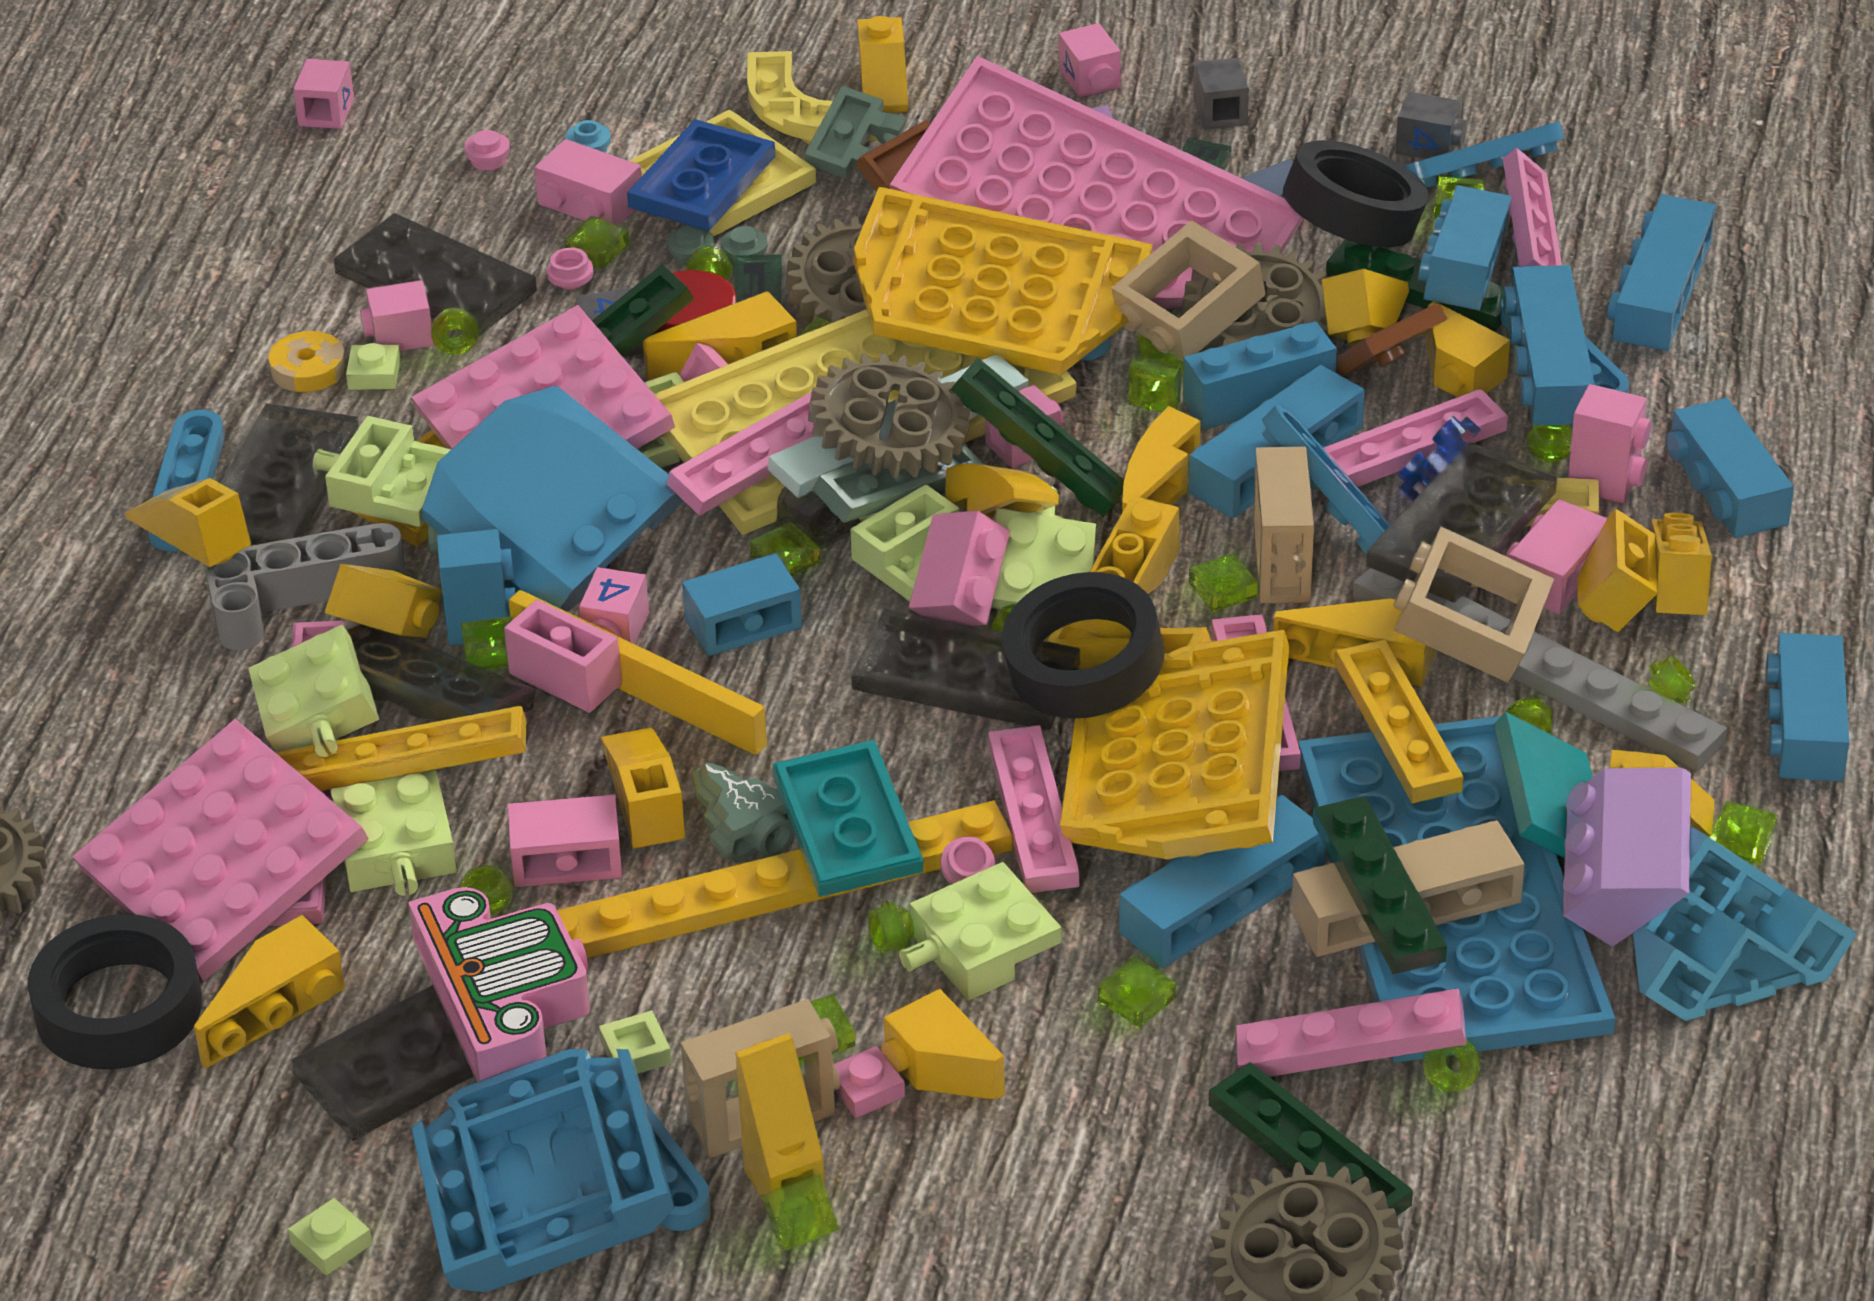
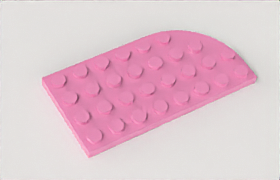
M976 56L890 183L889 188L1153 244L1152 253L1192 220L1234 247L1240 243L1247 252H1253L1256 242H1260L1263 251L1270 253L1277 244L1280 245V255H1282L1304 219L1291 208L1285 198L979 56ZM1189 267L1152 298L1151 301L1163 309L1182 308L1186 281H1191L1192 268Z

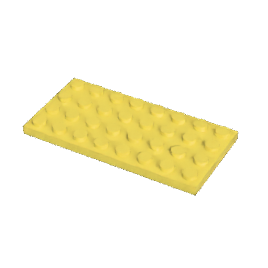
M866 309L654 395L671 413L675 428L664 433L663 436L674 446L675 452L685 463L812 392V388L816 387L818 376H827L830 365L842 369L844 358H848L858 365L860 364L861 354H866L873 362H879L881 353H886L889 361L897 363L901 356H906L907 366L914 367L922 361L925 362V373L930 374L940 370L943 372L942 378L971 366L980 357L874 335ZM1012 365L1029 380L1028 387L1035 385L1046 397L1053 399L1057 404L1076 397L1077 382L1067 371L1059 375ZM892 390L890 392L888 403L898 399L899 391ZM978 415L968 421L970 426L966 442L985 434V418ZM772 474L721 503L719 507L739 532L745 535L824 501L814 491L797 498Z

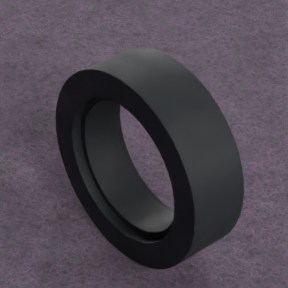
M1329 140L1310 141L1301 145L1297 150L1283 186V195L1287 203L1308 222L1343 239L1377 247H1397L1410 242L1428 201L1426 187L1413 173L1402 165L1369 149Z
M1075 573L1050 580L1026 594L1013 607L1002 630V646L1016 692L1024 702L1034 709L1056 717H1095L1128 705L1140 697L1153 684L1159 675L1164 661V643L1152 599L1136 583L1109 573ZM1093 619L1109 620L1122 624L1132 633L1127 646L1119 654L1095 667L1072 671L1058 670L1043 665L1035 658L1036 651L1044 639L1056 630L1075 622Z
M116 914L96 917L64 930L50 940L38 953L32 963L28 976V991L36 1028L43 1043L61 1059L91 1069L128 1068L149 1062L166 1054L189 1035L199 1019L202 1008V992L192 946L176 928L158 919L142 915ZM110 966H146L159 971L168 979L167 986L158 999L147 1007L125 1016L91 1018L76 1014L63 1004L64 997L73 984L94 971Z

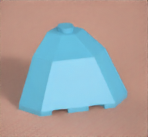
M1690 826L1689 894L1633 932L1639 992L1684 1021L1705 1016V1010L1730 1003L1736 1006L1774 996L1776 995V990L1798 983L1808 986L1828 980L1858 933L1816 905L1785 888L1709 836Z

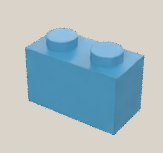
M499 530L437 535L439 569L449 645L505 640L504 627L508 625V619L510 618L509 599L515 594V587L505 588L504 580L514 579L511 549H500Z
M777 553L682 582L685 621L708 657L802 628L800 588Z

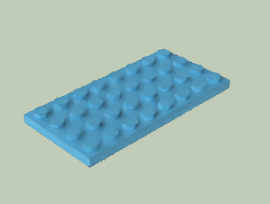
M1501 716L1434 724L1463 775V788L1460 793L1417 803H1411L1372 732L1298 741L1301 753L1300 766L1313 807L1366 796L1393 847L1498 820L1525 863L1521 903L1436 925L1447 945L1446 962L1392 974L1376 942L1357 946L1374 1002L1458 988L1460 991L1464 1011L1466 1045L1392 1057L1393 1063L1614 1034L1616 1018L1584 930L1563 916L1564 876L1556 854L1519 835L1494 723Z

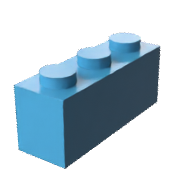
M1314 321L1184 356L1183 403L1194 418L1201 420L1202 430L1238 421L1258 408L1265 400L1271 399L1290 386L1297 378L1303 377L1320 364L1336 373L1337 348L1319 324Z
M1728 398L1673 411L1672 429L1667 434L1668 451L1672 459L1678 460L1685 469L1693 488L1697 491L1700 490L1711 506L1714 517L1718 521L1722 520L1734 538L1789 525L1794 486Z
M1779 633L1776 654L1767 653L1765 683L1775 685V689L1769 688L1767 697V720H1776V724H1771L1769 730V756H1778L1779 778L1843 782L1849 749L1843 636Z

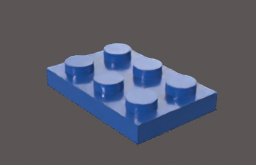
M694 119L627 192L628 207L653 216L680 222L693 228L710 231L776 157L775 142Z

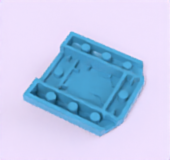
M555 385L505 400L439 460L424 501L421 519L441 535L498 529L500 549H511L514 579L504 580L505 587H515V593L522 590L568 612L584 597L597 567L606 568L645 529L649 527L654 530L683 500L667 485L668 473Z
M568 1049L460 1088L446 1099L450 1108L426 1128L422 1120L412 1127L443 1272L451 1288L487 1293L652 1233L674 1209V1203L637 1070L628 1049H616L619 1058L590 1057L587 1049Z

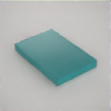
M1505 712L1494 723L1519 835L1565 858L1564 844L1566 839V802L1568 795L1576 785L1581 782H1587L1593 777L1587 753Z
M875 739L772 763L773 779L819 897L923 872L924 860Z

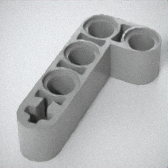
M374 523L253 545L237 552L225 563L213 565L212 567L205 565L211 607L221 645L231 650L252 648L260 643L264 637L261 613L328 601L340 564L394 570L406 575L400 531L391 524Z

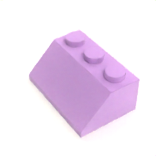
M1604 768L1587 782H1581L1576 785L1568 795L1566 802V839L1564 844L1563 916L1611 947L1689 894L1691 773L1684 768Z

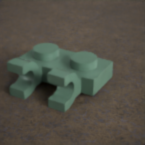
M841 85L804 153L805 161L817 169L847 179L851 169H855L866 180L855 164L860 156L875 149L864 146L870 134L876 136L877 140L884 144L903 133L902 130L907 123L906 117L893 113L887 114L883 112L882 99Z

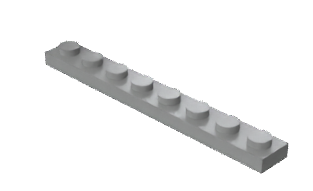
M1380 558L1353 582V598L1361 602L1389 598L1396 599L1406 578L1414 582L1417 573L1388 558ZM1432 581L1425 597L1505 634L1510 619ZM1533 632L1525 655L1511 677L1696 772L1726 743V727L1536 632Z

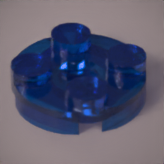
M1453 415L1433 436L1432 440L1438 446L1432 453L1425 458L1418 452L1398 473L1397 476L1404 481L1398 489L1414 502L1420 494L1413 487L1419 481L1424 486H1429L1468 444L1461 438L1462 435L1467 431L1474 438L1481 429L1469 417L1466 416L1460 422Z

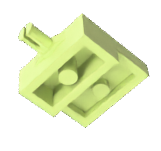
M367 416L341 454L318 449V453H315L313 467L315 470L328 472L325 477L330 507L421 527L424 522L421 519L422 508L437 462L451 449L414 441L413 427L411 425Z
M925 484L885 509L859 518L863 522L850 529L852 560L910 601L933 514L959 512V507Z
M1055 506L1041 512L1030 513L996 509L992 520L1008 529L1010 535L991 608L1011 611L1026 594L1038 586L1062 576L1089 572L1094 561L1095 523L1064 519L1055 515Z
M343 624L248 668L265 735L276 752L314 745L318 756L328 757L327 747L332 755L337 751L336 739L379 720L370 686L360 671L352 639Z
M436 770L331 789L332 801L360 824L369 838L344 860L350 892L395 884L396 893L406 896L404 882H407L409 895H411L418 889L417 880L457 873L452 835Z
M1001 862L911 902L910 931L918 943L900 950L899 957L903 967L908 972H912L914 969L934 961L967 1001L1015 980L1016 963L1062 943V927L1007 865Z

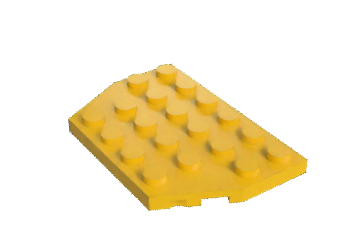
M879 187L854 246L853 263L874 335L984 359L997 354L1012 365L1062 375L1130 321L1118 309L1119 306L1114 303L1111 287L1152 254L1153 244Z
M1278 630L1197 644L1194 649L1196 661L1192 668L1162 667L1153 684L1140 697L1128 705L1095 717L1075 718L1060 820L1063 836L1071 839V842L1162 859L1184 856L1197 857L1210 852L1235 848L1247 849L1260 844L1273 843L1289 644L1285 631ZM1191 645L1181 647L1167 655L1173 659L1185 652H1190Z

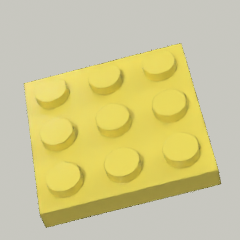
M730 109L706 121L707 123L774 141L776 155L711 228L709 232L713 237L816 183L815 167ZM679 135L629 161L641 165L643 176Z

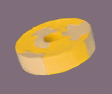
M301 331L289 334L272 346L268 356L270 374L273 381L281 388L293 392H314L326 389L337 383L344 375L346 369L345 351L341 341L333 335L321 331Z

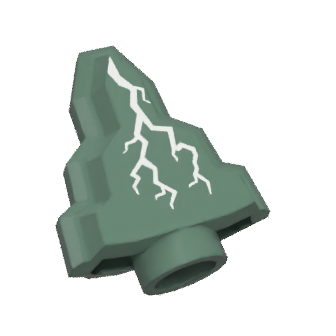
M709 762L691 772L697 800L707 808L704 818L706 825L712 831L710 833V843L724 858L732 859L737 863L757 852L764 857H770L780 854L791 843L794 831L777 788H773L757 778L742 779L733 771Z

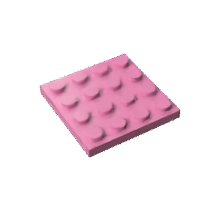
M579 305L412 396L417 412L448 449H453L505 400L555 385L560 387L636 449L675 428L671 413Z
M234 719L72 857L79 868L129 914L158 919L182 933L192 946L198 975L204 982L369 838L360 824L238 720Z

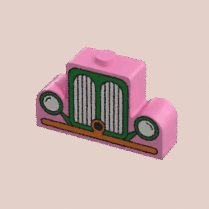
M455 888L408 902L413 941L477 1082L547 1057L544 1029L584 1017L590 1013L586 974L589 968L587 955L579 938L571 940L554 904L544 903L491 919L488 898L484 893L474 888Z

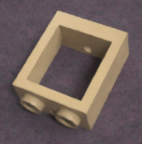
M1192 220L1111 287L1114 303L1119 306L1118 309L1130 320L1123 327L1130 332H1138L1149 339L1160 352L1164 354L1170 353L1183 362L1184 356L1201 351L1266 295L1260 262ZM1189 267L1218 284L1180 318H1177L1151 301L1152 298Z
M1306 447L1256 448L1253 529L1260 604L1311 603L1314 519Z
M1440 527L1432 544L1430 545L1422 541L1412 560L1409 570L1416 572L1417 576L1414 582L1406 578L1393 607L1402 612L1394 631L1508 683L1525 655L1554 578ZM1437 568L1517 604L1505 634L1425 598Z
M809 999L681 1042L687 1121L709 1159L742 1147L739 1097L726 1101L725 1083L737 1079L735 1052L751 1047L756 1043L790 1033L794 1041L797 1057L804 1056L805 1074H802L814 1122L835 1115L834 1091L840 1088V1080L837 1069L832 1061V1052L838 1049L837 1036L830 1020L827 1017L820 1019Z

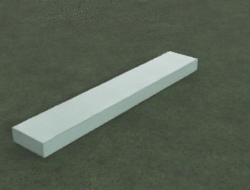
M995 354L982 360L1018 391L1028 387L1029 380L1000 355ZM969 367L942 378L941 383H956ZM898 399L887 403L879 437L881 440L889 438ZM970 411L969 420L980 414ZM813 436L769 456L767 470L799 498L813 491L812 488L819 475L852 465L854 459L849 456L839 461L836 460L837 447L823 449L821 447L823 436Z

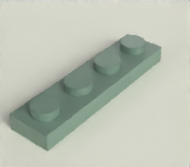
M963 443L961 454H953L950 465L938 462L935 473H931L920 466L918 477L915 478L906 469H900L898 478H893L889 469L882 468L880 473L874 476L871 472V465L864 464L855 470L852 464L819 475L812 490L824 501L832 513L837 515L843 523L879 512L925 484L936 492L945 490L946 468L958 464H984Z

